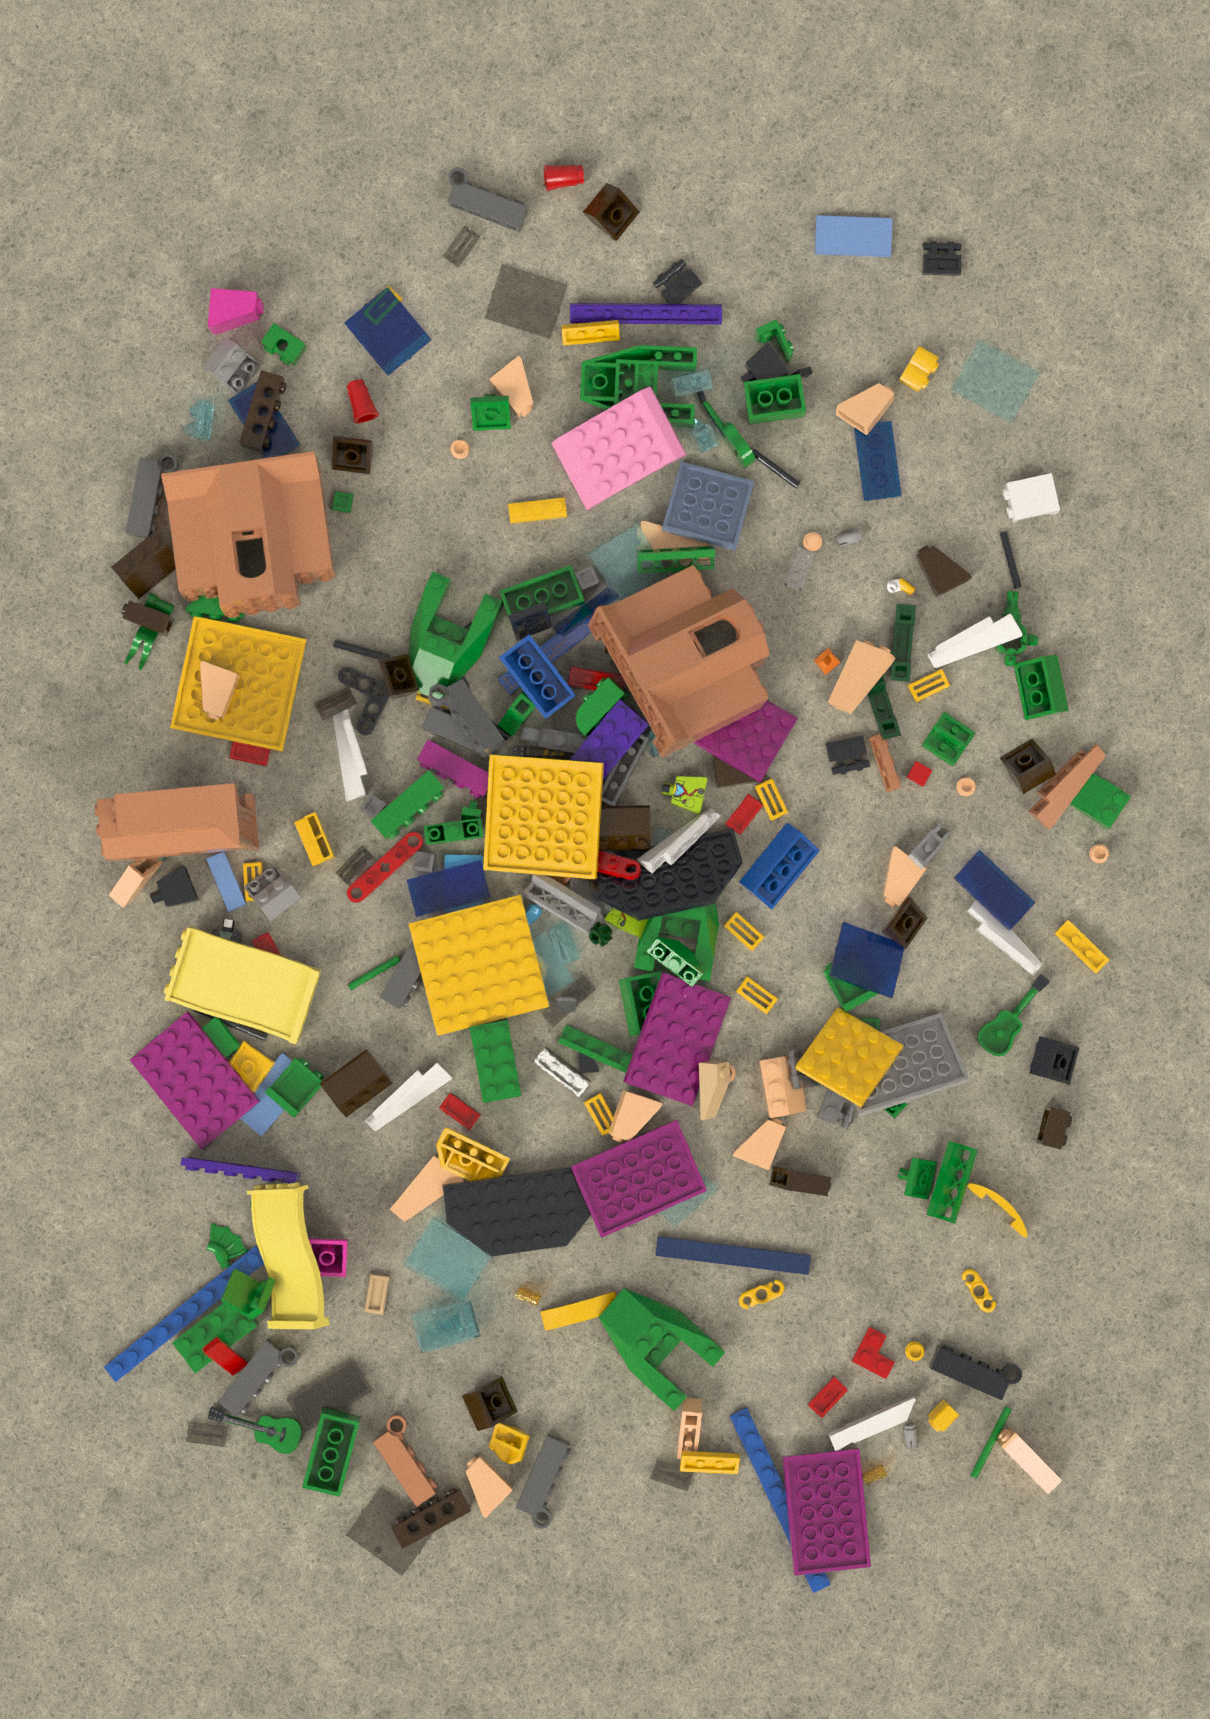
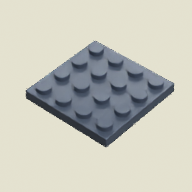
M681 461L662 531L736 551L754 481Z

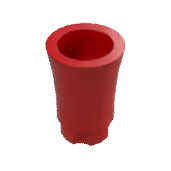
M544 165L546 192L584 184L583 166Z
M360 379L349 382L346 387L354 423L361 424L376 419L379 413L371 399L367 386H365L364 380Z

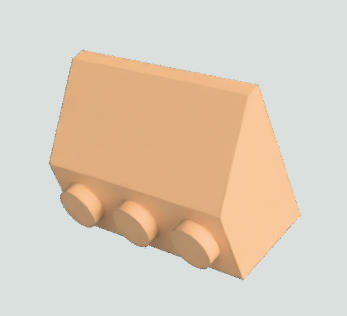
M788 1055L759 1060L769 1118L807 1111L802 1081H800L801 1089L796 1090L793 1088V1082L790 1081V1076L792 1075L790 1065L787 1062V1059H789Z

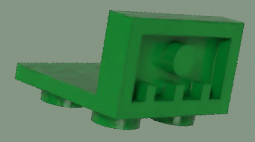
M776 319L756 328L754 339L757 344L760 342L766 344L774 336L786 362L791 361L794 348L791 341H787L784 336L786 331L782 323L779 324Z
M234 1269L225 1287L221 1301L253 1320L264 1312L276 1280L269 1276L264 1281L257 1282L238 1269Z

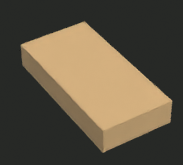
M370 1274L364 1312L384 1314L390 1276Z

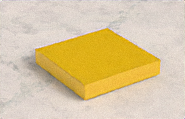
M246 1041L242 1042L229 1061L254 1093L275 1065L274 1061Z

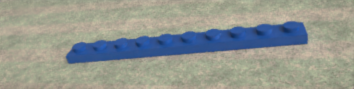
M257 1246L253 1247L104 1366L112 1379L117 1382L221 1299L232 1270L238 1269L249 1276L261 1267L264 1262Z
M746 1407L729 1416L790 1543L785 1487ZM825 1572L805 1574L813 1593L831 1585Z

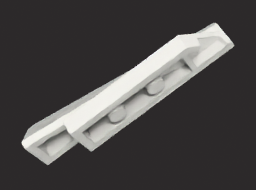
M1011 614L995 623L989 616L939 644L936 650L928 654L932 665L937 668L1022 636V632Z
M345 705L333 709L332 714L345 798L348 802L367 796L361 777L367 776L368 772Z
M708 808L639 857L637 862L651 873L665 861L672 865L721 815L714 809Z
M979 895L966 910L967 913L980 922L976 930L1034 976L1042 966V963L983 897Z
M436 1063L424 1075L417 1070L365 1122L374 1131H377L450 1081L452 1077L439 1063Z
M911 1396L829 1432L828 1435L835 1451L842 1449L851 1442L856 1443L907 1421L912 1406L916 1401L915 1397Z

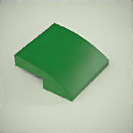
M943 712L921 746L953 767L974 737L975 732L946 712Z
M219 1017L213 1018L202 1027L226 1058L241 1046Z

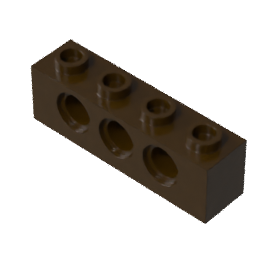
M263 370L260 371L239 442L242 447L264 453L265 448L269 447L270 437L268 436L270 430H273L275 427L276 419H274V416L280 410L281 401L279 399L281 393H285L287 386L283 376ZM273 390L274 395L271 398H266V391ZM261 409H269L268 414L260 416L259 412ZM257 426L263 427L261 434L254 433V429Z
M452 1488L445 1492V1497L441 1499L436 1497L428 1502L429 1505L422 1509L420 1506L412 1510V1515L407 1518L401 1516L393 1521L392 1530L402 1549L471 1512V1507L461 1488L458 1490ZM446 1502L452 1503L453 1510L445 1512L442 1509L443 1504ZM434 1512L436 1519L431 1522L425 1519L426 1513ZM410 1522H417L419 1528L416 1531L409 1530L408 1524Z

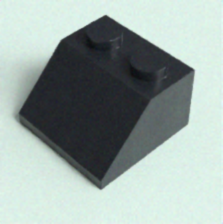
M1039 1036L1029 1073L1070 1085L1079 1047Z

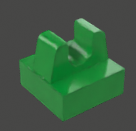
M470 800L469 807L462 808L461 821L481 818L482 810L477 809V801Z

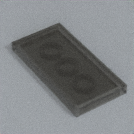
M352 1357L289 1396L287 1401L307 1432L318 1425L322 1407L341 1411L373 1391Z

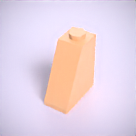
M517 356L489 380L500 396H509V407L519 418L522 415L525 417L532 412L533 401L522 359L520 356Z
M878 383L838 404L836 415L865 435H868L893 403L895 393L888 386Z
M201 661L203 711L208 713L207 717L218 720L220 717L224 719L240 676L234 672Z
M896 846L891 850L882 895L886 898L884 901L892 907L895 905L899 907L926 870L925 867L921 870L907 857V854Z
M158 858L135 860L128 866L109 896L124 908L138 895L163 862Z
M623 1089L608 1133L613 1136V1140L618 1142L630 1141L661 1108L662 1103Z
M772 1118V1120L767 1119L734 1150L732 1155L769 1170L786 1128L782 1125L783 1121Z
M479 1455L477 1458L473 1456L467 1462L466 1474L481 1513L486 1518L513 1490V1486Z

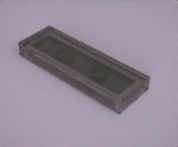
M583 975L559 997H576L577 1007L596 988ZM556 999L541 1014L554 1028L570 1012H558Z
M546 1046L534 1061L535 1064L578 1097L581 1096L591 1083V1080Z

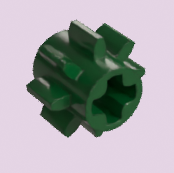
M597 922L590 929L589 939L594 945L600 943V946L603 947L612 940V930L606 923L601 925L600 922Z

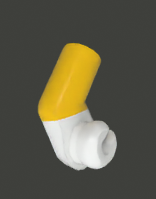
M903 578L891 580L887 584V590L891 593L903 590L911 596L916 589Z

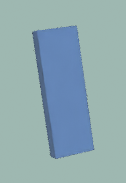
M225 851L207 858L206 860L228 912L246 905Z

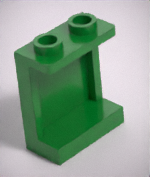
M851 952L841 957L843 961L837 964L833 961L824 966L826 970L822 972L845 1012L880 994L858 958V954H852Z
M295 1057L277 1080L264 1092L293 1118L300 1113L322 1087L320 1083L324 1078V1075L318 1070H311L308 1067L310 1063L303 1057H300V1059Z

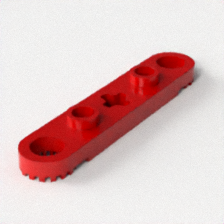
M410 832L348 888V899L354 903H360L422 847V836L416 832ZM412 836H416L419 839V844L416 847H410L408 844V840ZM381 863H389L390 866L388 868L390 871L381 872ZM354 888L362 890V896L358 899H354L351 895Z
M603 851L598 852V872L623 877L628 880L637 879L641 874V867L637 861ZM631 866L636 868V871L633 873L626 871Z

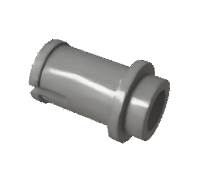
M855 529L852 532L837 535L839 547L855 542L859 544V541H862L860 531Z
M913 1423L905 1424L902 1431L905 1432L906 1449H911V1441L912 1449L918 1448L916 1435L918 1428Z

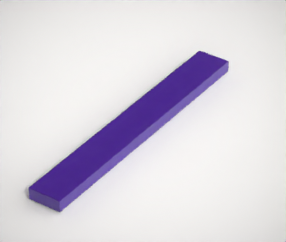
M570 303V323L618 320L619 324L722 325V304Z

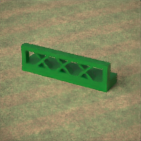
M714 546L637 550L638 574L677 572L692 566L694 563L697 564L694 566L696 570L714 569L715 548ZM710 557V565H701L697 560ZM671 559L674 561L669 567H663L659 564L661 560ZM680 559H692L688 566H682L678 562ZM641 561H653L654 564L650 568L642 569Z
M568 1025L565 1026L558 1043L624 1073L627 1072L632 1058V1054Z
M952 1141L948 1142L926 1215L953 1224L956 1223L978 1151L977 1149ZM964 1151H970L968 1160L964 1162ZM962 1169L964 1173L963 1177L960 1180H958V1171ZM957 1188V1197L953 1199L951 1195L952 1190ZM951 1206L952 1213L949 1218L945 1216L947 1208Z

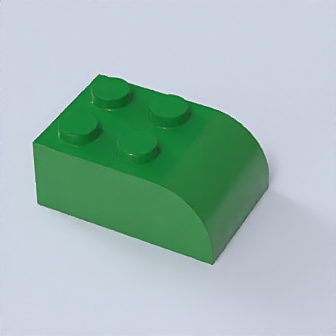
M603 678L596 685L597 689L595 692H589L583 698L584 703L576 714V723L579 730L586 736H590L620 699L624 702L630 695L613 678Z

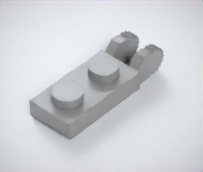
M940 822L933 830L928 832L907 856L921 870L952 834L948 830L942 835V838L936 833L943 826Z

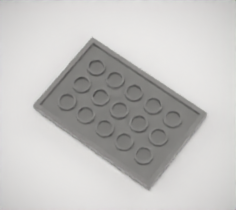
M942 1013L881 1031V1033L902 1044L903 1049L862 1108L856 1104L854 1106L860 1117L969 1082L968 1074Z

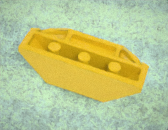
M447 1127L443 1129L436 1143L441 1168L468 1181L502 1176L510 1160L509 1157L495 1149Z

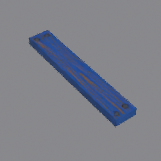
M589 610L540 647L551 663L592 633L588 624L593 615ZM509 671L498 679L509 695L521 687Z

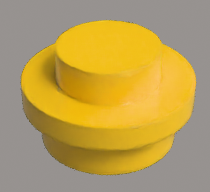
M913 1341L907 1344L905 1354L908 1359L918 1361L924 1356L925 1350L921 1343Z

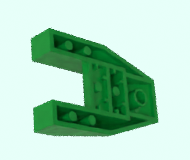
M638 345L582 361L580 400L608 410L648 387H652L657 397L658 370L696 371L697 347ZM660 403L672 427H694L695 404Z
M433 571L424 588L411 625L408 654L420 688L417 692L428 696L429 690L433 685L441 684L447 688L459 681L480 659L504 605L502 600L484 594L469 630L437 617V614L451 581L450 578ZM440 692L432 694L437 699L444 697Z
M716 902L708 906L649 918L643 935L638 940L634 968L653 971L655 958L646 952L647 949L659 937V933L697 940L694 955L704 972L699 979L710 981L719 928Z
M623 1288L598 1316L628 1369L673 1411L679 1407L687 1396L681 1388L657 1367L682 1340L712 1367L725 1354L724 1349L680 1310L626 1288Z

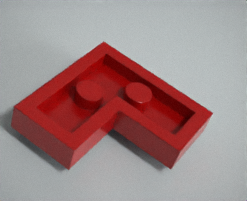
M869 1326L851 1361L884 1379H887L895 1363L878 1353L887 1336Z

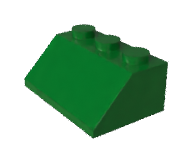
M801 374L744 382L748 425L805 417L806 406Z
M1058 655L1042 656L1014 665L1025 720L1069 711Z
M661 971L618 979L629 1036L640 1035L662 974Z

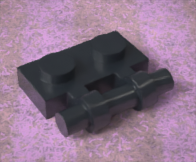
M937 241L923 243V250H930V254H923L922 275H961V255H954V251H961V243H954V241H948L947 243H937ZM937 251H947V255H937Z
M683 259L677 263L674 262L669 270L664 274L658 275V279L653 282L656 288L662 284L666 289L661 292V295L669 304H679L702 285V282L691 269L685 273L681 270L687 265ZM676 274L679 278L671 284L668 279Z
M863 735L825 744L829 763L834 761L838 763L837 767L831 768L832 775H845L849 771L857 770L858 772L863 771V768L870 767L869 759L861 761L860 758L861 755L867 754ZM854 757L855 763L844 764L843 759Z

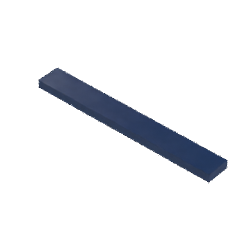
M661 1236L657 1238L655 1256L805 1275H809L811 1255Z

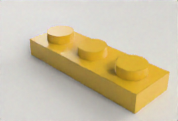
M618 320L561 325L563 345L620 340Z
M565 497L508 504L510 524L567 517Z
M1066 920L1054 933L1095 974L1109 961L1069 920Z
M682 1451L680 1471L738 1474L740 1455L739 1453Z

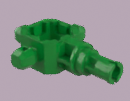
M1018 591L1006 592L1007 604L1002 618L1009 614L1014 617L1022 632L1020 647L1018 649L1002 647V644L995 646V650L999 654H1006L1004 664L1010 667L1016 663L1014 655L1022 653L1026 649V644L1028 646L1038 644V636L1032 634L1027 636V629L1021 624V614H1019L1020 609H1018Z

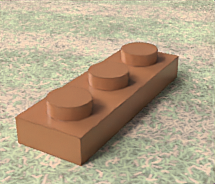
M880 734L869 738L886 792L901 788L900 778L894 768V759L888 750L887 739L882 740Z

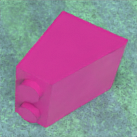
M211 288L208 327L213 335L260 320V314H264V303H262V298L259 297L257 292Z
M308 1238L320 1271V1276L346 1277L348 1239Z

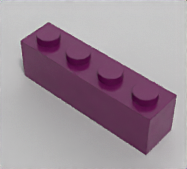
M427 740L417 758L420 762L419 766L426 770L434 769L437 771L436 775L444 780L447 777L454 781L452 784L460 789H463V787L470 789L469 794L478 799L480 796L485 798L488 793L489 773L436 743Z

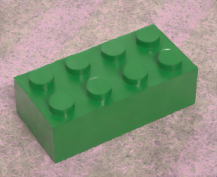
M572 565L499 591L507 615L541 602H545L549 617L585 604Z
M428 770L371 820V823L386 840H394L400 834L399 830L403 826L409 827L415 821L414 817L418 813L423 815L429 809L428 805L432 801L436 803L444 796V787Z
M504 1020L471 1026L470 1033L483 1103L522 1096L509 1021Z
M223 1303L173 1341L172 1344L196 1374L212 1361L202 1350L209 1342L218 1337L231 1347L260 1323L256 1318L252 1320Z
M322 1407L302 1488L340 1497L360 1423V1416Z

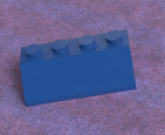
M530 634L499 657L545 719L576 697Z
M786 823L739 883L772 910L820 850L799 830Z

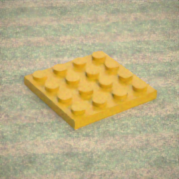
M837 1007L797 1063L796 1069L862 1108L903 1049V1045Z

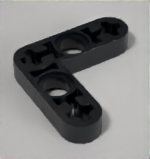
M344 667L338 673L340 682L369 696L356 728L361 735H370L390 697L387 686L352 668ZM350 671V675L356 678V675H359L355 686L352 685L353 680L347 679L344 681L342 674ZM362 679L369 680L370 685L367 689L363 690L359 687V682ZM373 683H377L375 688L382 689L384 687V691L387 694L378 697V692L374 690L372 694L369 692L373 688ZM372 704H376L379 707V711L375 715H371L368 712V707ZM364 715L375 718L374 722L370 720L368 723L370 729L362 732L360 725L361 723L365 724L367 718H363Z

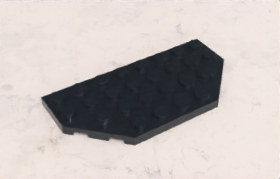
M730 828L703 834L672 865L665 861L653 873L640 864L641 874L637 879L628 880L597 871V879H588L592 897L640 921L715 904L742 865V857L734 830ZM650 849L631 850L613 855L637 861L639 857ZM631 866L626 871L633 873L636 871V868Z
M571 1167L442 1184L447 1224L490 1257L567 1246L591 1215Z

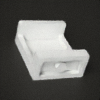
M1052 473L1008 482L1005 485V489H1003L1004 500H1008L1009 507H1007L1008 518H1012L1013 523L1018 520L1045 514H1056L1060 511Z

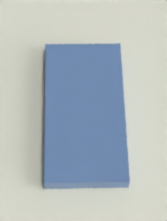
M816 215V255L891 257L892 218Z
M284 1053L276 1059L275 1065L255 1092V1095L261 1102L240 1118L260 1136L264 1135L284 1111L283 1108L264 1093L292 1062Z

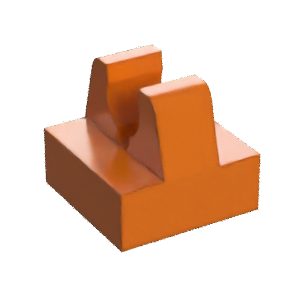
M829 648L814 660L825 675L841 663Z

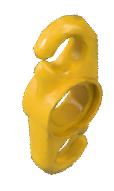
M973 1269L965 1270L962 1273V1280H966L968 1274L974 1275V1280L971 1282L966 1281L965 1285L969 1288L975 1302L982 1311L986 1313L992 1312L996 1308V1302L992 1301L989 1308L984 1306V1301L992 1300L993 1297L989 1294L988 1288L980 1275ZM977 1285L984 1287V1293L981 1296L974 1294L973 1290Z
M777 1279L774 1280V1283L780 1287L778 1292L772 1290L773 1282L759 1285L743 1292L739 1297V1304L742 1308L748 1309L749 1305L743 1301L747 1296L751 1298L750 1306L752 1307L759 1303H766L781 1296L785 1286L782 1281ZM759 1289L767 1291V1297L763 1300L756 1297V1292Z

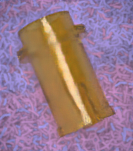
M520 1286L515 1298L528 1302L533 1307V1305H538L541 1295L538 1292L534 1293Z
M877 1465V1468L862 1473L866 1485L881 1478L885 1479L884 1477L888 1476L883 1465Z

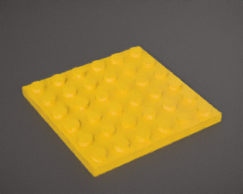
M194 617L170 728L283 752L307 640ZM201 661L234 672L240 676L224 719L220 717L218 720L207 717L208 713L203 711Z
M490 755L483 870L597 879L604 763Z
M521 895L408 923L437 1036L549 1007Z

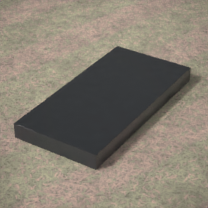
M545 602L508 615L517 641L524 639L529 634L532 636L552 627Z

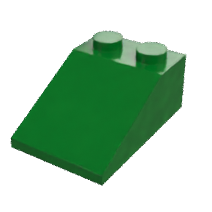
M1093 773L1069 805L1107 830L1111 828L1131 796Z

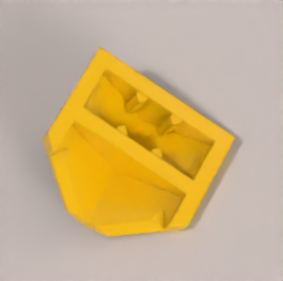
M500 1422L495 1425L489 1448L494 1451L501 1461L511 1465L522 1461L530 1436L519 1428Z

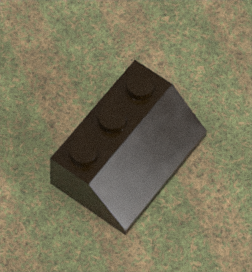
M156 531L111 567L138 599L176 569L174 552Z
M650 805L601 806L599 851L651 849Z
M367 1049L320 1083L335 1106L345 1117H348L393 1084L384 1068Z

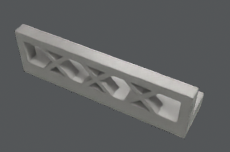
M533 874L532 882L523 891V896L585 934L590 931L599 919L600 907L547 875ZM535 887L541 891L542 895H534L530 891ZM553 898L557 901L558 905H550L546 899ZM569 908L573 910V915L564 914L562 909ZM586 918L590 922L587 926L579 923L578 919Z

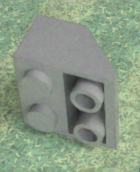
M225 337L202 368L238 395L260 367V364L239 345Z
M275 864L244 886L245 890L270 921L301 898Z

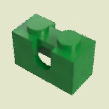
M275 323L272 324L261 341L264 351L272 356L274 353L280 356L279 360L287 366L289 364L295 366L307 349L304 342ZM281 343L288 344L284 351L278 349Z

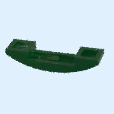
M896 604L892 641V655L895 657V660L891 664V681L910 682L916 605Z
M882 675L867 695L882 740L901 736L897 719L894 716L886 690V683Z

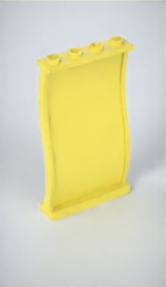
M193 925L183 930L181 935L183 943L181 947H178L175 958L178 959L176 965L172 966L169 974L172 978L164 989L166 1001H172L199 1012L265 1031L286 1039L293 1044L299 1042L322 969L216 936L195 928Z
M299 1182L277 1185L276 1183L268 1185L259 1184L255 1185L254 1189L247 1191V1195H251L252 1222L256 1242L268 1277L270 1276L276 1280L271 1292L272 1319L267 1321L268 1329H317L330 1325L329 1317H324L323 1285L305 1226L303 1193L304 1190L308 1189V1185H300Z

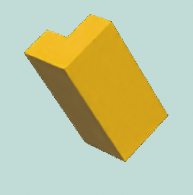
M316 812L294 822L313 867L336 858Z

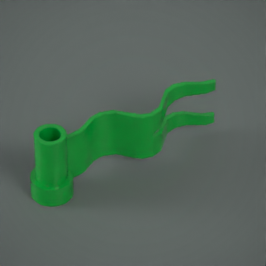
M152 593L149 594L145 603L146 607L170 616L175 605L159 599L157 595ZM140 626L124 664L129 663L144 639L143 653L138 670L142 671L158 633Z

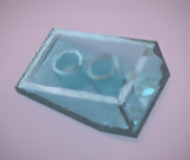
M471 1299L411 1316L421 1353L467 1342L481 1336Z

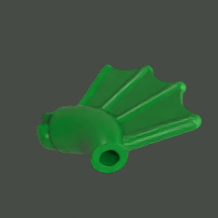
M211 1223L210 1241L206 1250L214 1253L217 1262L220 1263V1268L229 1267V1260L231 1258L248 1252V1249L242 1244V1237L234 1235L230 1231L229 1226L219 1227L215 1223Z

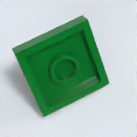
M486 394L484 397L470 398L473 431L511 429L509 396L491 394V397H489V394Z
M913 1157L910 1170L901 1167L899 1172L906 1175L898 1174V1179L907 1181L904 1195L929 1200L938 1162Z

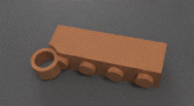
M395 1414L387 1422L388 1430L375 1438L373 1443L417 1507L436 1494L437 1490L435 1488L437 1484L432 1477H427L425 1466L421 1461L417 1462L414 1457L415 1451L403 1441L405 1438L403 1432L407 1427V1421L404 1416ZM393 1419H400L403 1422L401 1430L396 1431L392 1429L391 1421Z

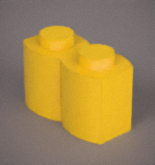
M919 346L899 381L917 392L921 388L924 390L930 381L927 379L929 373L932 372L934 374L939 365L936 362L939 357Z
M942 1399L927 1416L929 1417L928 1422L937 1432L940 1430L944 1432L960 1415Z

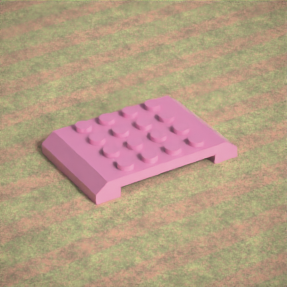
M652 387L635 393L551 443L586 510L603 503L604 500L687 455Z

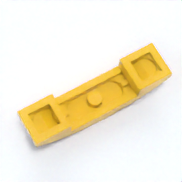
M968 1182L967 1187L975 1195L982 1199L987 1194L1013 1217L1009 1225L1022 1237L1026 1238L1028 1236L1022 1219L1003 1197L986 1187Z
M615 1291L561 1307L558 1306L540 1311L545 1330L598 1317L616 1297Z

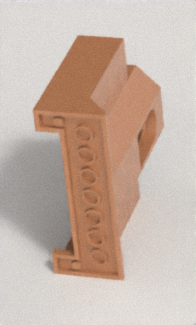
M315 451L161 474L168 504L178 590L185 600L196 601L199 600V596L206 595V598L219 597L220 608L224 615L229 618L239 617L240 613L256 615L259 611L264 610L266 612L278 611V608L295 609L298 605H301L298 583L311 584L315 580L326 582L336 577L322 471ZM254 531V534L243 536L242 532ZM262 538L266 570L258 577H244L239 570L236 542Z
M694 565L619 602L597 607L588 624L597 642L602 640L653 730L656 736L653 743L661 758L761 709L768 700V691L759 682V676L755 670L762 666L770 655L763 631V624L755 617L752 605L748 604L746 599L735 590L730 589L712 598L710 588L705 586L702 581L701 572L698 569L696 570ZM717 621H728L736 631V641L707 656L694 633Z
M235 783L114 794V798L97 799V804H95V815L99 816V824L96 825V831L102 843V856L108 861L114 862L243 849L259 852L255 795L250 793L238 796L237 784Z

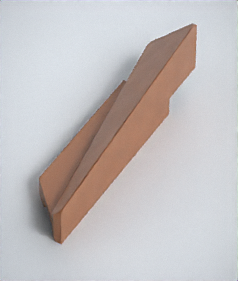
M1097 744L1087 753L1083 750L1077 752L1037 792L1042 799L1028 812L1050 830L1105 758V753Z

